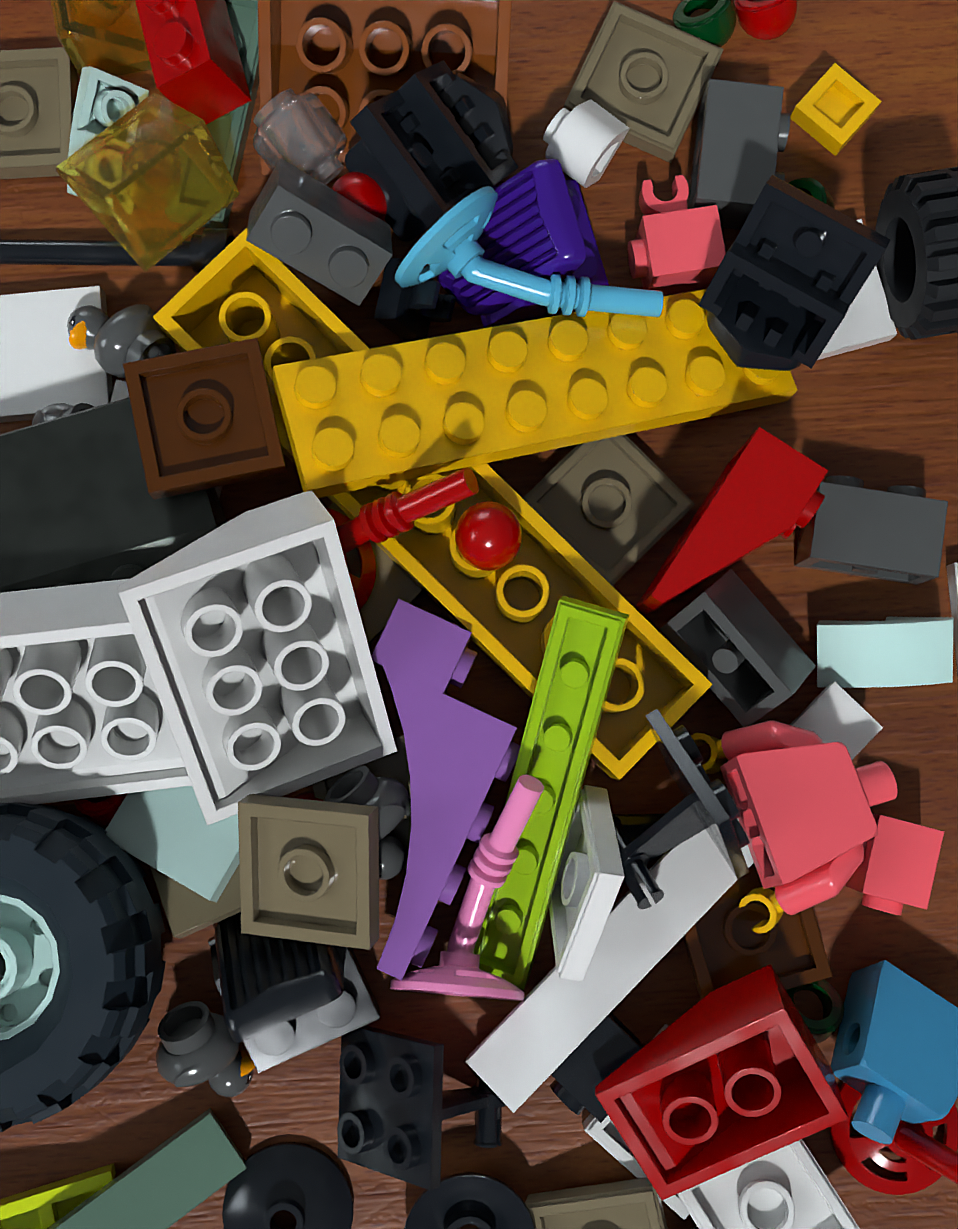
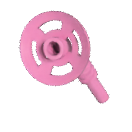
M530 775L519 776L492 833L484 834L481 838L479 846L468 865V873L471 878L448 942L447 951H440L439 965L405 973L402 981L394 978L390 981V989L524 1001V992L499 976L479 969L480 955L474 954V948L494 890L504 885L507 875L510 873L513 863H515L519 855L516 844L544 790V785L537 778Z

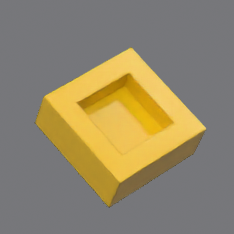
M834 63L795 106L790 118L836 156L875 113L882 101Z

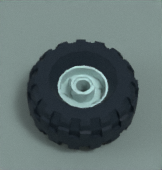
M18 802L0 803V1132H4L18 1124L30 1121L35 1124L66 1109L101 1083L136 1044L150 1021L148 1017L156 996L162 988L166 961L162 960L161 934L165 932L160 904L159 902L154 904L143 880V877L147 876V874L133 855L124 852L106 835V829L85 816H76L57 809L58 806Z

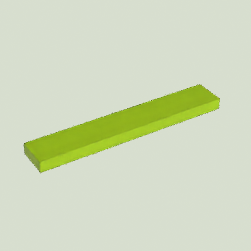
M562 596L558 601L506 803L520 775H530L537 778L544 785V790L516 844L519 855L515 863H513V867L507 875L504 885L494 890L474 948V954L480 955L479 969L499 976L524 990L530 977L629 614L567 596Z

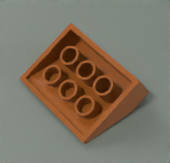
M258 0L261 175H271L280 158L311 177L339 179L349 172L345 165V155L362 139L350 121L366 105L397 91L415 73L442 60L445 61L452 72L464 74L500 95L504 99L507 110L512 0ZM301 126L302 128H301V130H300V132H299V135H298L297 132H298L299 127ZM330 138L331 144L327 149H325L324 147L329 143ZM303 142H307L311 146V152L303 155L301 149ZM313 155H315V158H314L312 161H310V162H305V161H303V160H309Z

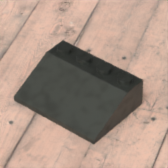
M129 397L0 434V593L130 579L227 523L215 487L153 500L148 493Z

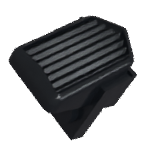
M444 60L415 73L397 91L366 105L350 121L362 139L345 155V165L349 172L364 173L378 183L384 193L387 204L385 221L390 225L397 237L405 242H409L425 230H429L446 212L471 193L485 186L495 187L519 168L512 158L513 142L504 99L466 75L452 72Z
M772 175L763 187L736 240L724 256L699 306L708 310L707 324L709 329L737 367L790 371L804 364L812 369L845 317L850 305L887 249L891 239Z
M241 912L215 924V934L209 938L208 943L211 950L214 982L222 996L224 1021L234 1043L244 1042L258 1073L380 1019L379 1005L356 958L354 948L241 933Z

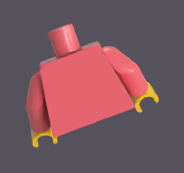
M766 721L726 731L723 733L722 739L704 733L690 735L697 746L705 743L710 745L711 757L702 767L706 774H714L721 770L728 792L740 812L739 822L750 841L748 847L763 887L753 889L742 898L739 908L746 906L751 901H760L768 907L770 912V919L757 923L751 930L758 934L767 933L778 923L784 911L789 915H794L838 895L864 860L862 843L878 835L877 825L870 807L894 800L897 797V783L889 766L884 761H877L854 768L847 747L842 742L823 743L822 739L814 731L777 721ZM770 887H775V891H773V890H771V889H769V888H770Z

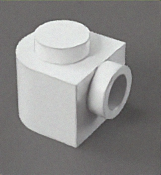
M592 99L579 104L571 112L563 108L552 119L543 136V140L549 144L545 158L557 159L561 164L563 172L584 188H587L600 180L630 128Z

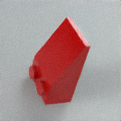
M759 427L731 457L637 603L635 609L642 616H646L762 548L778 536L787 539L797 526L803 529L815 515L825 498V495L817 491V488L829 470Z
M771 964L710 992L595 1086L596 1097L661 1200L849 1119L831 1066Z

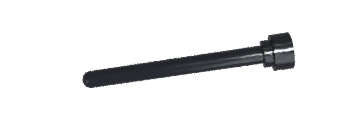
M205 228L202 235H192L191 241L0 239V264L192 267L195 273H199L235 239V236L230 228Z

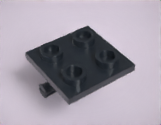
M658 709L645 716L669 773L685 798L633 842L622 826L620 818L612 816L625 876L623 880L637 902L639 909L652 907L640 883H644L655 904L664 897L663 890L659 888L647 868L648 862L705 829L737 879L749 873L741 848L748 845L750 841L737 819L741 815L734 800L718 778L712 782L710 781L700 764L704 759L686 728L681 725L671 730Z
M367 1025L341 1036L337 1158L431 1191L440 1187L442 1121L476 1111L474 1144L483 1148H495L497 1145H502V1107L507 1105L478 1075L476 1085L471 1088L443 1091L444 1044Z

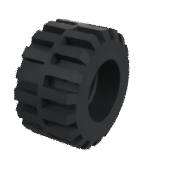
M958 166L898 176L894 179L893 183L889 184L885 191L875 230L891 239L887 249L876 264L885 292L890 318L900 334L911 340L958 333Z

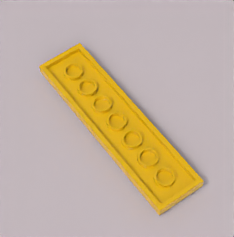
M707 289L663 296V309L660 317L587 311L585 317H577L576 313L573 312L570 316L562 314L273 366L272 380L303 492L312 490L317 498L788 401L796 393L797 387L791 371L741 368L732 362L708 327V310L699 306Z

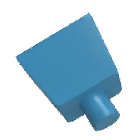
M886 960L852 972L844 1002V1016L839 1025L831 1062L833 1074L862 1094L851 1122L855 1130L873 1141L891 1144L900 1120L910 1124L941 1120L949 1113L958 1097V1007Z

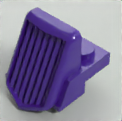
M557 159L538 160L499 186L492 187L497 192L498 198L492 216L477 240V243L485 250L482 258L548 280L552 274H560L562 281H564L567 275L575 276L576 283L583 276L589 277L591 284L609 286L579 184L574 179L565 180L561 164ZM449 270L436 276L441 286L450 295L456 297L455 301L463 310L470 315L481 316L484 328L540 319L547 312L545 306L467 282L463 276L456 279Z

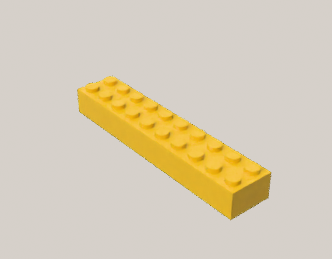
M246 228L163 306L153 318L181 352L258 338L282 451L296 465L272 380L273 366L369 348L280 260L246 241ZM487 463L470 466L468 468L473 471L479 484V492L417 519L412 530L401 532L398 536L388 538L386 541L376 544L457 626L472 632L471 640L532 700L558 601L562 596L629 614L590 756L610 778L620 780L656 743L645 715L658 709L671 728L713 684ZM461 469L327 497L350 519H353L359 515L360 508L367 503H373L376 499L386 497L394 491H398L403 495ZM484 501L498 502L507 506L515 513L522 528V542L516 557L508 565L491 571L480 570L469 565L460 556L455 542V529L461 515L472 505Z

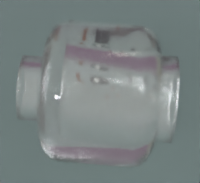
M291 88L271 99L254 117L253 122L258 128L253 138V146L272 172L280 158L326 185L344 168L338 157L345 149L347 136L320 99L313 93L305 92L296 95Z

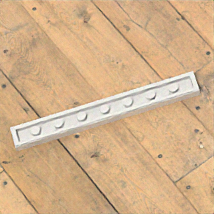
M836 682L829 684L790 724L814 731L822 739L823 743L842 742L847 747L851 760L883 728ZM706 829L667 851L649 869L659 888L664 892V897L657 904H655L644 883H640L652 907L639 909L630 890L612 907L583 982L559 978V973H557L555 966L524 998V1001H521L466 1058V1063L513 1113L738 880ZM746 845L741 850L749 868L754 861L749 847Z

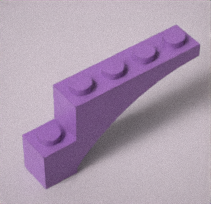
M398 599L371 657L373 664L384 669L389 681L404 733L410 773L411 832L406 876L395 921L377 966L378 970L402 981L409 963L422 968L438 932L437 929L427 925L438 900L447 905L451 904L466 871L465 867L455 862L466 838L475 843L480 841L494 810V806L483 801L494 777L503 782L507 781L517 760L521 745L511 741L517 729L516 727L445 695L450 684L462 688L478 653L467 648L472 632Z

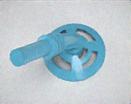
M485 186L476 190L446 212L411 248L395 273V281L404 288L423 283L449 270L456 279L463 276L467 282L545 306L548 314H556L558 309L561 308L562 314L570 316L574 309L577 317H585L587 311L660 317L664 301L662 291L595 285L590 283L589 277L583 276L576 283L575 276L567 275L564 281H562L560 274H552L548 280L482 258L485 250L477 243V240L489 222L498 198L497 192L491 186Z

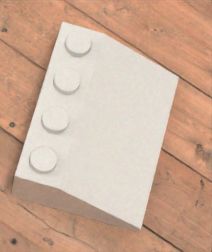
M312 490L246 511L117 586L120 599L207 825L238 814V802L249 794L281 797L397 751L333 517Z
M129 579L0 593V803L18 802L36 805L192 786L117 590V586Z

